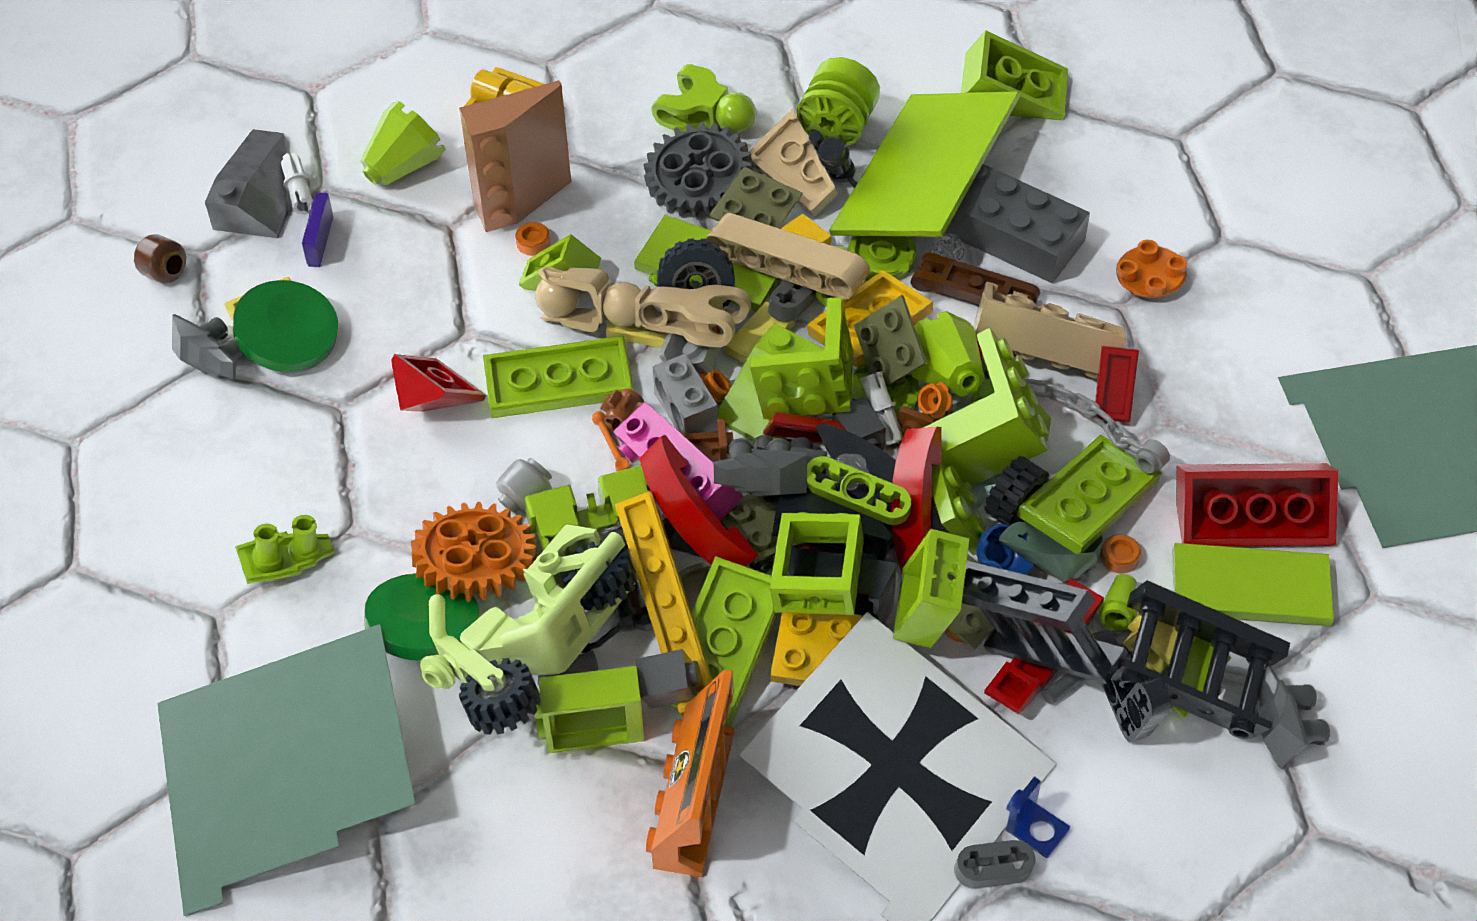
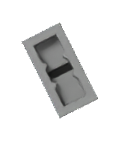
M683 354L652 366L654 394L676 430L681 434L717 431V403L687 355Z

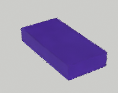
M316 193L302 239V247L306 263L309 267L321 266L334 216L328 193Z

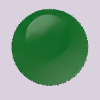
M275 280L251 288L240 298L235 307L232 329L238 347L254 363L274 371L296 372L312 368L328 357L336 343L338 317L330 301L316 289L300 282Z
M416 573L405 574L381 583L370 593L365 603L364 626L365 629L380 624L386 653L414 661H421L426 656L439 655L429 634V600L436 594V584L425 587L424 577L417 578ZM446 590L439 594L445 599L446 632L448 636H453L461 642V633L479 618L478 603L474 596L470 601H466L464 593H460L453 600L450 597V590Z

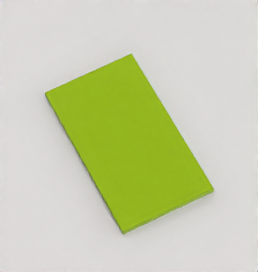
M1019 91L911 94L829 229L831 236L942 237L1019 100Z

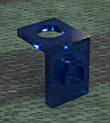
M1034 776L1023 791L1018 789L1010 799L1006 810L1010 812L1006 831L1018 840L1027 843L1043 857L1049 858L1070 831V826L1037 804L1041 780ZM1039 821L1046 822L1052 826L1054 836L1047 841H1039L1031 835V825Z

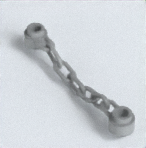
M987 369V370H986V377L989 379V378H990V375H989V372H988V369ZM1024 378L1026 385L1031 384L1045 387L1044 392L1033 390L1036 396L1048 397L1051 400L1070 406L1087 417H1091L1095 423L1104 429L1105 434L1115 447L1122 449L1135 458L1137 466L1143 472L1149 474L1158 472L1169 462V451L1161 442L1149 439L1141 445L1134 441L1120 422L1114 421L1101 410L1099 404L1080 393H1073L1047 381ZM1057 391L1067 395V400L1054 395V392ZM1077 399L1090 405L1088 411L1076 405ZM1099 414V415H1100L1102 418H1104L1108 423L1105 424V423H1104L1102 420H1100L1096 415ZM1116 427L1124 436L1120 438L1119 442L1112 434ZM1130 445H1132V446H1134L1135 448H1137L1138 450H1137V452H1135V451H1133L1132 449H1130V448H1128V447H1130Z

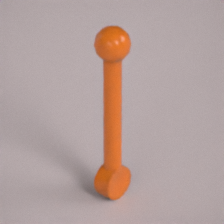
M601 411L593 413L592 421L595 425H599L616 460V471L630 468L629 460L622 457L608 427L604 423L606 415Z

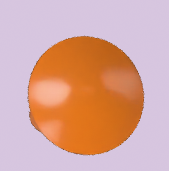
M1146 239L1139 242L1138 247L1129 250L1119 259L1116 275L1120 284L1135 295L1147 298L1164 297L1176 292L1184 284L1187 276V261L1183 256L1158 246L1153 240Z

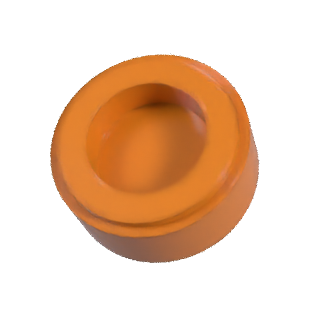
M529 222L520 226L516 231L517 248L525 255L534 256L550 246L549 230L541 223Z
M1122 534L1113 535L1107 538L1103 544L1101 560L1104 566L1112 572L1128 573L1137 567L1141 549L1137 541L1130 536Z

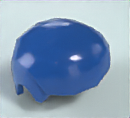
M998 523L982 532L976 549L977 560L980 564L1024 575L1033 571L1034 564L999 541L1001 534L1010 525ZM1018 535V537H1021L1025 541H1027L1028 535Z

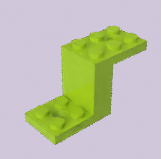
M990 328L976 335L995 393L925 426L942 427L941 465L932 466L931 487L941 524L951 534L969 538L968 551L972 555L976 554L979 538L982 532L986 530L982 518L977 512L975 513L973 504L977 502V498L972 486L1003 472L1006 466L1010 467L1011 461L1017 460L1019 456H1024L1029 460L1048 451L1044 436L1048 434V430L1042 417L1035 412L1034 406L1038 405V400L1029 384L1026 385L1024 379L1029 375L1028 370L1020 356L1014 358L1005 338L999 340Z

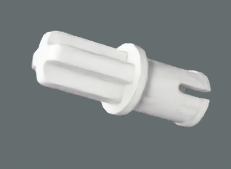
M288 153L283 156L284 160L281 161L285 176L283 185L290 194L294 212L306 214L307 210L304 202L307 203L309 210H311L313 203L309 190L311 181L309 176L304 173L300 157L297 154L290 155Z
M882 371L859 379L868 402L886 428L884 445L890 446L901 442L903 433L894 410V406L897 404L891 401Z

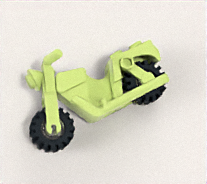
M566 524L536 558L533 564L528 569H523L530 593L536 603L535 609L524 616L512 619L500 608L493 607L461 633V642L453 636H448L446 632L445 599L439 594L433 595L429 600V634L439 655L426 656L421 660L420 668L424 681L437 689H450L453 687L456 681L455 676L462 681L459 699L471 725L478 732L483 730L484 734L491 735L493 729H495L497 735L504 734L505 727L509 726L510 730L513 731L518 728L517 722L527 723L530 720L528 713L535 715L538 710L536 705H540L541 702L540 693L532 675H554L565 672L621 601L627 598V594L635 588L634 585L638 581L636 571L624 541L618 533L611 532L605 540H601L597 529ZM584 610H589V612L585 615Z

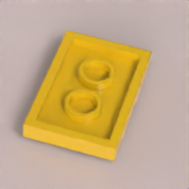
M884 270L862 284L850 299L843 300L853 346V366L858 368L866 362L853 326L854 324L897 297L904 295L915 326L918 321L926 318L933 312V301ZM827 310L807 324L808 335L824 346Z

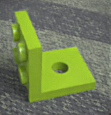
M842 297L827 298L825 350L751 357L750 371L763 419H771L776 412L800 416L851 412L852 341ZM794 382L798 383L800 387L793 388L785 384Z

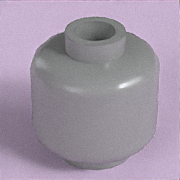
M529 458L527 461L517 459L496 482L497 489L502 494L498 501L505 508H509L513 514L518 510L525 513V497L552 489L549 482L552 476L541 464L532 458Z

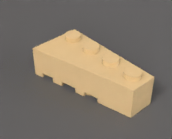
M986 281L974 322L975 333L978 334L990 328L999 340L1002 338L1007 340L1014 351L1013 354L1027 360H1033L1034 357L1049 360L1048 364L1059 369L1067 370L1069 366L1082 369L1085 375L1097 379L1101 346L1124 347L1127 337L1123 327L1081 313L1076 314L1075 319L1068 317L1069 312L1061 306L1048 303L1042 304L1039 307L1034 305L1035 303L1032 300L1028 299V295L1016 291L1013 294L1004 295L997 292L998 285Z

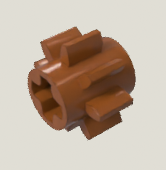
M617 389L614 390L613 394L608 395L600 407L601 410L607 413L604 417V423L610 430L614 431L644 403V399L640 394L631 389H623L621 392Z

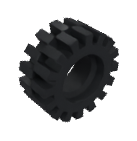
M1019 456L1017 460H1012L1010 467L1006 466L1004 468L1003 475L998 476L996 485L991 487L989 491L991 495L985 501V513L1002 524L1012 525L1016 522H1025L1016 516L1018 508L1049 480V473L1024 456Z

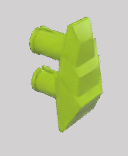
M310 515L295 517L291 523L293 533L290 534L287 531L279 533L276 526L268 523L257 526L253 532L255 540L235 546L247 584L299 575L302 570L317 566L316 562L334 554L329 535L316 534L317 523H315L316 520Z

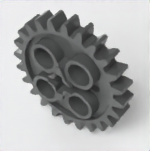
M704 122L699 124L698 129H693L692 125L687 123L686 131L684 132L675 127V136L670 137L663 134L664 144L654 142L655 152L647 153L648 163L644 164V178L650 196L655 197L658 206L665 204L667 212H671L677 207L679 216L682 217L687 210H691L693 218H696L699 210H704L708 217L711 213V208L717 205L743 167L753 170L751 152H748L747 143L741 142L740 134L736 133L731 136L729 127L719 132L717 123H714L710 129L705 128Z

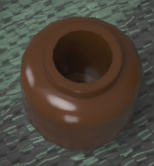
M152 234L144 237L137 244L133 261L135 268L141 275L160 283H171L183 273L187 256L185 249L180 243L159 234Z

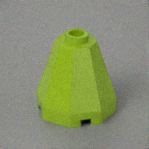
M400 101L391 103L382 113L360 161L364 167L362 173L375 185L379 182L383 185H388L438 159L446 150L444 145H436L441 140L439 135L418 113L411 110L406 114L402 111L406 105Z
M948 311L938 313L937 316L939 318L931 321L928 318L918 321L915 329L927 363L911 372V376L927 384L945 383L949 387L950 393L961 397L977 392L985 378L976 333L972 324Z

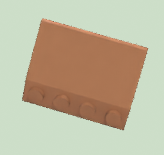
M560 80L459 107L473 202L485 232L519 223L572 182L562 84Z

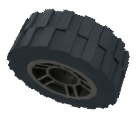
M690 238L684 242L679 241L675 243L673 248H669L665 252V256L660 259L659 270H657V287L664 286L683 289H697L708 285L735 287L732 260H729L727 252L720 249L718 244L715 242L710 243L707 239L694 240V238ZM694 275L702 277L701 283L694 280L689 282V280ZM726 300L723 303V308L728 306L731 300Z

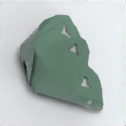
M1016 522L1001 534L999 541L1061 582L1067 583L1070 578L1076 580L1096 567L1103 537L1101 535L1083 553L1075 554L1029 523ZM1027 532V541H1025L1021 537H1018V535L1023 536L1024 533Z

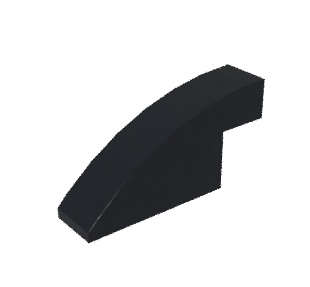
M825 423L815 426L830 458L893 483L896 460L881 448L835 426ZM854 482L847 488L858 499L866 497L869 493L868 486L862 482ZM876 490L872 506L876 505V499L881 500L880 490ZM931 497V529L950 533L941 524L935 500ZM883 501L887 504V511L891 512V503Z
M757 446V449L768 450ZM814 473L818 483H822L825 478L832 480L824 473ZM836 482V491H840V484ZM808 487L807 493L762 496L779 501L775 512L772 536L778 537L782 513L860 514L864 537L862 558L885 561L891 534L881 521L816 495ZM847 489V494L851 498L858 499L851 491ZM799 542L845 554L846 543Z

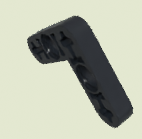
M1109 629L1092 633L1098 641L1119 646L1114 634ZM1158 676L1136 683L1131 691L1123 689L1119 682L1110 679L1108 684L1101 683L1119 728L1128 742L1150 736L1171 710L1168 690L1162 679Z

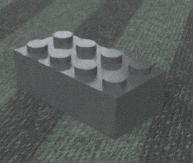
M982 164L947 227L945 234L1053 284L1084 243L1090 212Z

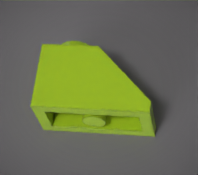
M570 234L527 259L519 286L523 289L536 291L537 285L542 279L538 274L541 268L550 267L562 271H567L570 267L598 269L602 258Z

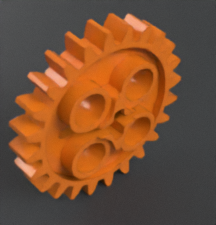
M464 502L461 504V510L455 511L451 506H447V515L434 512V522L423 520V530H415V540L411 541L412 567H416L417 578L424 577L425 587L436 584V594L450 590V597L453 600L460 593L465 594L466 601H470L473 594H479L481 599L485 601L487 600V592L492 591L495 595L501 597L502 587L514 591L516 589L515 580L525 582L523 569H528L533 564V561L536 560L535 534H531L530 524L522 525L521 515L511 518L509 508L500 513L497 512L496 504L494 503L488 509H483L482 503L477 502L474 509H469L468 505Z

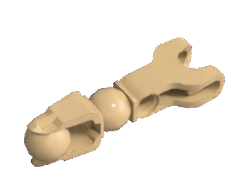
M550 267L541 268L538 274L542 279L537 285L535 293L537 306L544 313L541 319L546 322H560L564 327L594 332L608 319L611 323L621 327L636 324V327L639 328L644 326L652 331L682 335L688 342L694 345L717 348L724 347L731 341L735 334L734 324L741 323L751 310L749 295L746 291L737 287L708 285L697 289H683L662 286L651 289L650 286H645L641 290L637 285L629 282H618L613 285V281L609 280L607 272L603 269L570 267L567 271ZM579 290L590 293L596 309L576 308L580 297ZM726 300H733L739 304L740 310L723 308V303ZM654 305L657 306V307H659V308L662 310V312H661V311H658V310L654 307ZM719 325L723 329L724 334H717L711 328Z

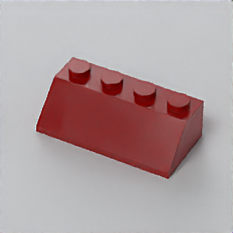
M1327 463L1176 465V507L1183 544L1211 546L1336 545L1338 470Z

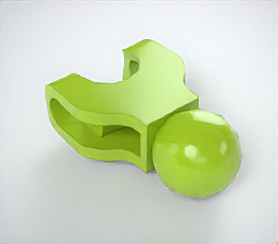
M693 64L684 65L677 73L678 86L682 94H662L651 107L652 115L659 125L671 130L677 127L681 132L686 131L687 123H690L693 129H698L699 124L704 122L705 128L708 129L714 123H717L721 129L729 127L731 134H741L753 126L757 114L756 107L750 97L743 93H729L728 87L720 85L716 81L715 74L710 69Z

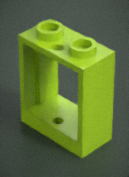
M782 513L770 584L775 613L854 615L864 541L860 514ZM792 542L846 543L842 577L787 576Z
M930 529L902 568L893 639L931 648L960 613L969 538ZM952 574L955 579L951 581L947 575Z
M636 666L538 678L541 702L540 705H536L538 710L534 717L536 719L538 739L546 738L548 753L645 741Z

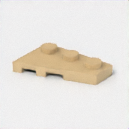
M793 109L749 151L751 152L753 165L764 175L803 192L797 203L814 217L839 194L826 169L820 163L819 157Z

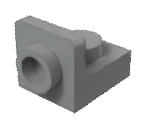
M668 333L659 352V357L665 362L686 354L697 373L700 374L712 370L721 347L694 345L688 342L682 335Z

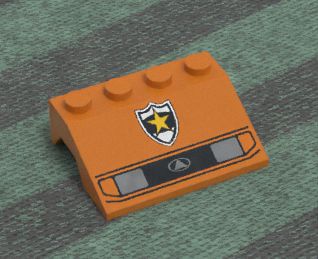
M723 670L686 704L683 719L675 720L672 733V743H676L674 755L667 754L663 778L668 779L665 791H658L655 803V815H659L657 828H649L646 841V852L652 853L653 869L702 877L734 735V728L726 725L729 706L733 700V671Z

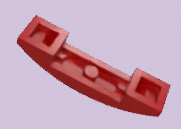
M942 427L906 429L898 450L893 484L904 488L911 498V513L908 519L901 524L892 525L894 545L901 573L902 568L931 529L932 466L941 465ZM894 498L891 502L892 513L895 508L902 509L900 507V500Z
M662 435L640 457V462L649 488L663 513L683 539L709 564L712 565L716 556L747 567L758 557L757 553L736 526L728 530L725 529L682 473V470L688 463L666 435Z
M1070 578L1066 585L1088 590L1095 600L1083 617V621L1088 627L1100 608L1104 597ZM1013 658L1010 663L1008 661L1005 662L986 687L984 694L1019 714L1036 698L1058 670Z

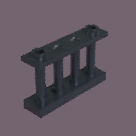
M967 561L962 603L981 608L994 627V631L983 645L987 651L1108 684L1127 656L1128 651L1124 647L1098 641L1083 621V617L1095 600L1088 590Z
M1148 580L1130 592L1127 607L1138 611L1142 618L1130 660L1126 658L1123 660L1112 676V680L1119 682L1123 689L1131 691L1136 683L1158 676L1162 679L1168 690L1171 705L1226 728L1232 736L1240 739H1253L1270 729L1272 722L1255 715L1254 712L1265 668L1273 666L1288 656L1290 642ZM1158 621L1175 627V630L1178 632L1166 676L1145 667ZM1194 636L1211 643L1213 647L1203 692L1182 683ZM1229 652L1246 658V661L1249 663L1239 707L1218 699Z

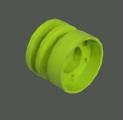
M836 57L821 62L797 107V118L804 131L808 135L812 131H820L825 140L832 137L839 138L847 146L856 143L880 98V85L876 76L866 66L856 60Z

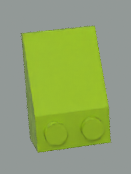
M985 30L965 53L961 93L1019 91L1020 98L1010 116L1062 120L1065 117L1068 68Z
M774 323L752 349L718 409V419H725V427L752 441L756 437L764 435L763 430L771 419H763L750 371V358L825 350V348ZM794 382L785 384L793 388L800 387L798 383Z

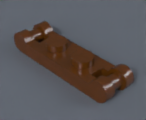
M929 252L923 254L919 262L920 269L914 272L910 280L912 287L918 291L924 292L930 289L978 305L980 304L986 281L998 285V293L1009 295L1016 291L1028 295V299L1032 300L1035 304L1041 294L1040 289L1034 284Z

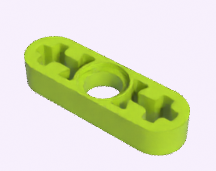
M826 456L816 457L807 464V487L814 494L889 525H898L908 519L911 513V498L904 488ZM824 469L829 470V477L832 480L825 478L822 483H818L814 473L821 474ZM844 475L840 484V491H836L835 481L840 482V476ZM854 482H862L868 486L869 493L862 499H853L847 494V488ZM876 490H880L881 500L876 499V505L872 506ZM894 498L899 499L902 509L895 508L893 513L888 512L887 504L883 501L891 503Z

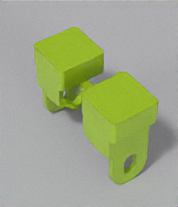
M639 465L602 475L598 478V495L602 505L597 506L594 493L586 494L587 509L577 511V504L571 485H565L526 496L525 513L531 526V532L537 533L543 552L550 544L548 537H555L566 524L597 529V532L616 526L620 519L615 504L648 492L650 488L642 467Z

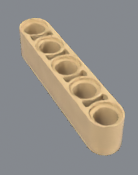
M732 213L725 214L705 238L708 242H715L719 245L720 249L725 250L732 263L833 297H842L843 300L850 299L870 272L869 265L865 259L853 252Z

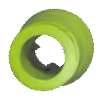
M1119 574L1114 578V582L1098 609L1101 623L1107 629L1116 632L1129 629L1127 628L1128 625L1137 616L1136 610L1127 607L1130 592L1137 587L1136 579L1128 574Z

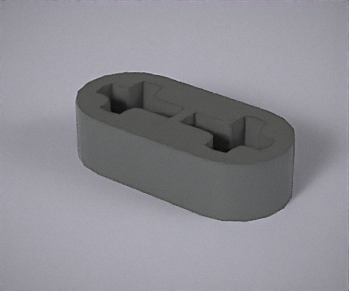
M784 280L771 293L768 313L779 321H794L812 304L816 291Z
M1019 840L971 845L965 847L959 853L954 865V873L957 880L968 888L1015 884L1025 881L1029 877L1035 865V854L1027 843ZM1010 854H1015L1017 860H1024L1020 870H1015L1013 863H1004L1008 860ZM969 859H974L976 865H988L982 867L979 875H974L972 868H965Z

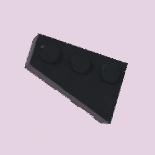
M792 546L787 576L842 577L845 555ZM861 557L855 615H862L863 617L868 612L885 625L894 606L897 563Z

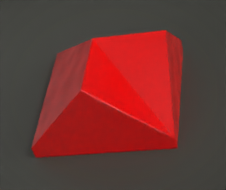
M394 354L391 359L401 411L423 412L482 402L487 396L437 358Z

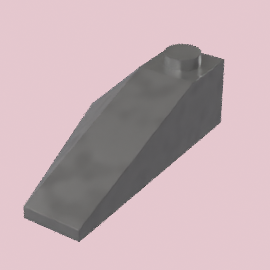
M252 129L217 174L205 200V206L213 230L271 238L279 237L288 214L286 190L283 185L285 176L281 161L284 160L283 156L286 154L284 133Z

